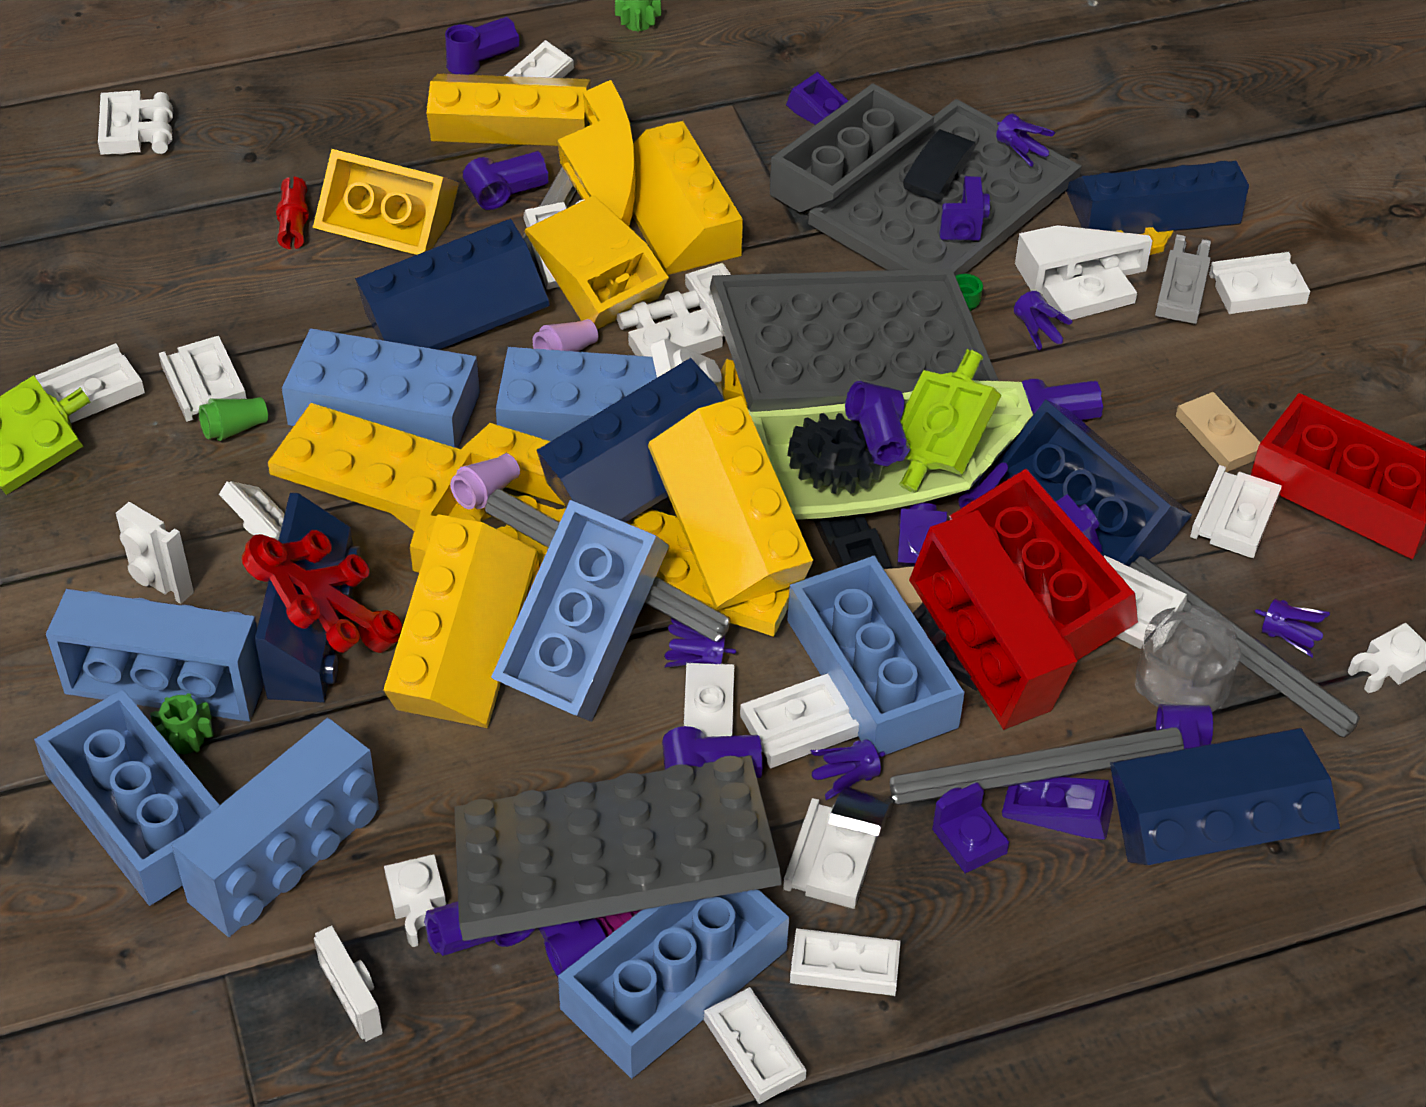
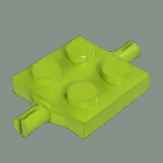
M966 349L957 371L953 373L938 374L923 370L900 419L910 447V451L905 459L911 461L902 481L899 483L904 489L916 493L926 471L930 469H942L963 475L1002 396L994 387L975 383L972 380L984 358L978 352Z
M33 375L0 396V488L6 495L83 447L72 431L71 421L68 417L91 403L81 387L62 400L57 401L56 398L45 392Z

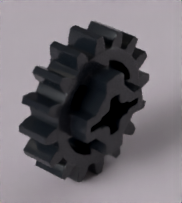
M824 413L819 414L818 422L808 417L805 418L803 427L795 426L793 435L789 440L787 456L791 457L790 469H800L798 476L800 480L812 478L814 480L813 488L815 489L820 488L822 485L829 486L830 492L834 494L838 491V487H845L852 494L855 492L856 484L868 489L872 479H880L884 466L874 464L862 428L859 426L860 422L845 420L841 413L836 415L835 420H829L828 416Z

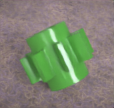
M615 0V16L621 17V25H625L632 31L647 30L651 25H655V17L661 16V0Z
M190 693L164 698L165 701L162 703L160 711H154L150 714L153 726L177 754L200 751L199 747L203 744L204 737L209 738L214 735L208 703L205 702L197 705Z

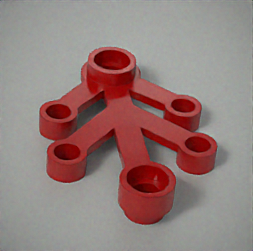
M311 530L300 541L284 544L275 538L262 534L254 535L247 541L245 551L242 553V563L252 577L259 581L267 582L271 580L287 608L288 618L297 627L308 628L319 619L326 631L328 643L336 651L342 653L352 648L360 638L369 649L377 653H384L399 640L402 623L393 612L389 610L372 612L333 588V586L343 584L356 587L368 577V565L358 555L350 554L336 566L306 571L294 562L307 559L312 563H318L331 552V543L322 532ZM293 584L300 587L304 595L299 596ZM333 608L358 623V629L352 622L346 619H339Z

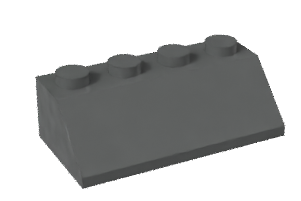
M872 83L771 157L770 195L798 212L831 201L934 123V116Z

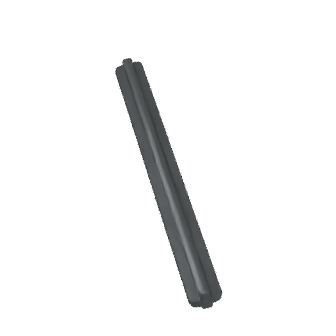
M496 489L489 495L485 506L487 514L549 548L560 523L501 489ZM657 576L655 577L646 597V604L714 642H719L725 636L730 625L728 616Z
M1140 556L1129 566L1187 594V601L1179 617L1337 735L1345 738L1357 727L1360 720L1358 713L1149 559Z
M1171 727L894 775L890 778L889 786L891 797L895 799L894 804L902 805L941 798L953 788L963 789L976 782L980 784L983 790L1110 769V762L1184 749V743L1179 729Z

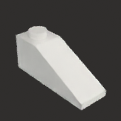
M1056 225L1019 233L1015 265L1030 290L1043 294L1045 285L1117 266L1125 276L1145 272L1147 270L1152 239L1149 235Z

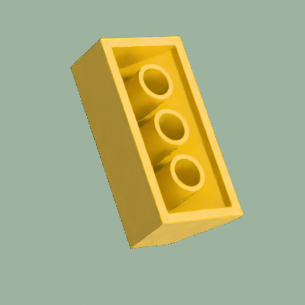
M437 74L430 81L427 104V119L431 141L558 146V139L588 127L583 92L591 89V79Z
M680 121L646 129L633 143L636 194L632 216L666 274L670 275L742 256L743 219L685 123Z
M742 396L698 408L649 442L648 448L715 610L788 588L790 584L805 580L813 559Z
M437 514L383 689L396 710L488 728L501 682L492 679L491 676L524 604L538 556L536 549L483 522Z

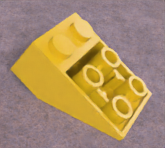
M595 195L524 230L581 321L590 319L595 324L597 330L617 320V314L631 310L632 305L639 302L648 304L658 299L669 278L647 243Z

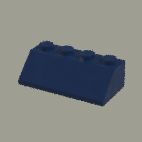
M1218 161L1208 164L1179 165L1177 167L1081 176L1069 182L1066 192L1082 228L1114 232L1122 230L1124 233L1143 234L1145 233V228L1153 227L1156 232L1240 224L1249 184L1237 161Z
M511 219L355 278L365 314L379 340L436 350L550 306L528 246Z
M689 358L537 449L546 482L566 507L569 501L572 500L626 523L668 497L648 448L649 442L698 408L725 400L716 384L692 358Z
M1046 399L992 469L994 470L1000 463H1006L1008 469L1002 477L1004 481L1027 469L1055 502L1068 494L1078 507L1086 504L1100 524V527L1095 531L1103 550L1101 554L1103 557L1105 555L1126 566H1130L1140 556L1151 559L1164 551L1193 515L1071 411Z
M289 494L278 541L282 544L300 541L311 530H318L329 539L332 547L331 552L318 563H312L307 559L295 561V564L308 571L336 566L350 554L361 557L360 547L353 546L350 526L301 494ZM270 580L255 636L267 699L324 703L328 684H335L337 680L338 657L335 655V649L328 643L326 631L319 619L305 629L297 627L290 621L286 612L287 608ZM293 584L299 596L304 595L300 587ZM346 584L333 586V588L353 599V587ZM333 608V610L335 611V613H336V615H337V617H338L339 619H345V618H342V617H343V614H342V613L338 612L337 610H335V609Z
M1302 728L1110 762L1127 861L1130 863L1152 865L1340 829L1331 777Z

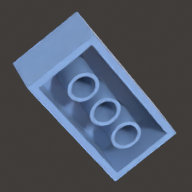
M310 328L282 386L287 423L294 426L309 404L314 403L458 448L480 394L477 356Z
M508 347L496 405L497 425L552 441L656 379L657 375L653 357Z
M570 500L491 678L592 722L669 545L654 534Z
M875 556L790 584L787 621L820 675L828 673L849 707V714L852 719H856L859 723L858 737L861 741L865 739L870 740L877 753L883 751L887 755L959 728L965 692Z
M66 589L46 632L64 694L104 700L123 689L136 705L160 708L165 701L164 698L190 693L197 705L205 702L208 703L211 716L250 722L264 686L255 643L257 632L255 616L244 615L235 611L222 612L196 608L192 605H174L153 602L144 598L132 599L105 595L96 591L84 592Z
M123 689L34 739L48 778L149 906L183 886L172 844L220 805Z
M327 717L172 844V849L187 902L228 937L233 935L242 926L253 923L266 905L280 893L290 891L307 870L319 860H325L330 857L342 840L356 828L366 826L373 819L376 811L379 810V802L370 749Z
M758 889L642 909L558 975L560 1009L633 1079L703 1021L704 1010L732 997L787 951L789 917Z

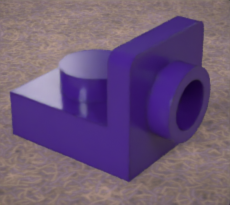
M978 782L963 789L953 788L946 792L936 803L932 827L934 833L965 874L1007 854L1009 841L981 806L984 790Z

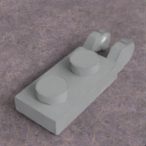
M1177 234L1174 249L1169 252L1155 316L1196 324L1211 259L1208 257L1211 241L1202 239L1201 244L1198 246L1197 255L1184 253L1187 243L1185 241L1186 236Z

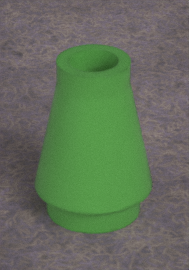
M262 397L253 399L210 398L207 404L199 406V420L202 431L207 439L216 438L218 441H222L255 425L266 423L268 421V411Z

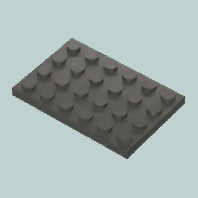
M955 99L934 115V123L836 198L820 204L809 211L808 224L886 270L952 269L956 276L969 271L1068 188L1070 181L1080 177L1082 166L1047 148L1049 150V156L1047 157L1039 156L1029 150L1026 155L1034 164L1031 167L1011 146H1007L997 140L996 133L999 127L997 120ZM939 129L976 142V147L960 177L954 176L941 202L905 190L903 180L914 161ZM965 176L981 177L982 191L990 195V212L988 218H983L980 240L941 239L939 230L942 205L944 203H961Z
M952 269L712 275L710 291L750 412L845 404L850 387L858 380L896 389L902 393L914 390L923 370L938 374L956 372L966 349L976 351L984 357L972 380L999 381Z
M751 755L743 757L725 756L714 762L704 763L703 767L679 764L662 771L645 774L627 773L620 775L616 779L593 783L575 782L567 787L541 792L528 790L512 797L495 800L477 799L466 805L454 807L459 925L463 941L782 885L780 868Z

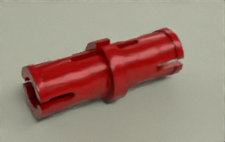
M290 177L282 181L281 201L276 207L277 220L279 221L277 241L285 249H291L293 237H295V249H298L304 243L303 229L304 224L308 220L309 210L305 204L307 184L299 177H293V188H290Z

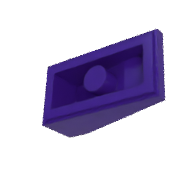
M816 72L792 88L786 106L800 117L816 125L849 100L820 73Z
M1058 777L1008 786L1002 816L1003 818L1085 838L1106 840L1114 801L1109 780Z

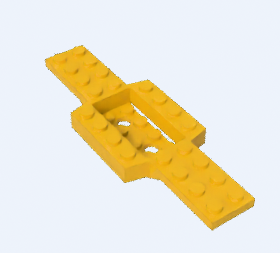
M310 403L268 461L270 475L391 513L414 531L410 544L412 569L418 573L422 566L437 514L479 522L492 517L487 514L485 507L482 509H465L454 498L450 483L460 467L497 458L505 453L510 454L519 465L520 475L511 481L506 488L564 505L547 484L537 454V449L551 441L493 423H489L463 448L458 449ZM514 496L559 522L566 508L556 509L537 503L530 496ZM650 507L626 522L656 535L669 545L656 576L715 609L676 516L653 510ZM506 524L505 527H499L497 530L529 545L538 552L526 594L527 597L548 548ZM789 587L717 611L728 616L730 623L774 637L788 609Z

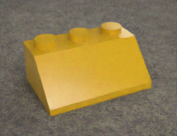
M331 149L313 228L417 255L432 249L449 224L459 182L442 176Z

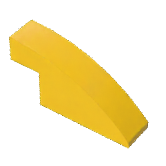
M609 80L583 92L585 116L591 125L558 139L557 143L560 164L582 200L595 195L629 227L636 194L634 146L629 119L622 99L612 80Z

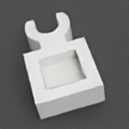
M1404 623L1372 640L1367 652L1354 656L1348 673L1351 676L1360 671L1372 674L1368 677L1364 688L1368 693L1379 690L1387 676H1390L1399 685L1426 670V642L1407 623Z
M434 854L384 866L396 919L406 917V935L412 947L419 946L417 931L425 926L426 911L446 905L445 894Z

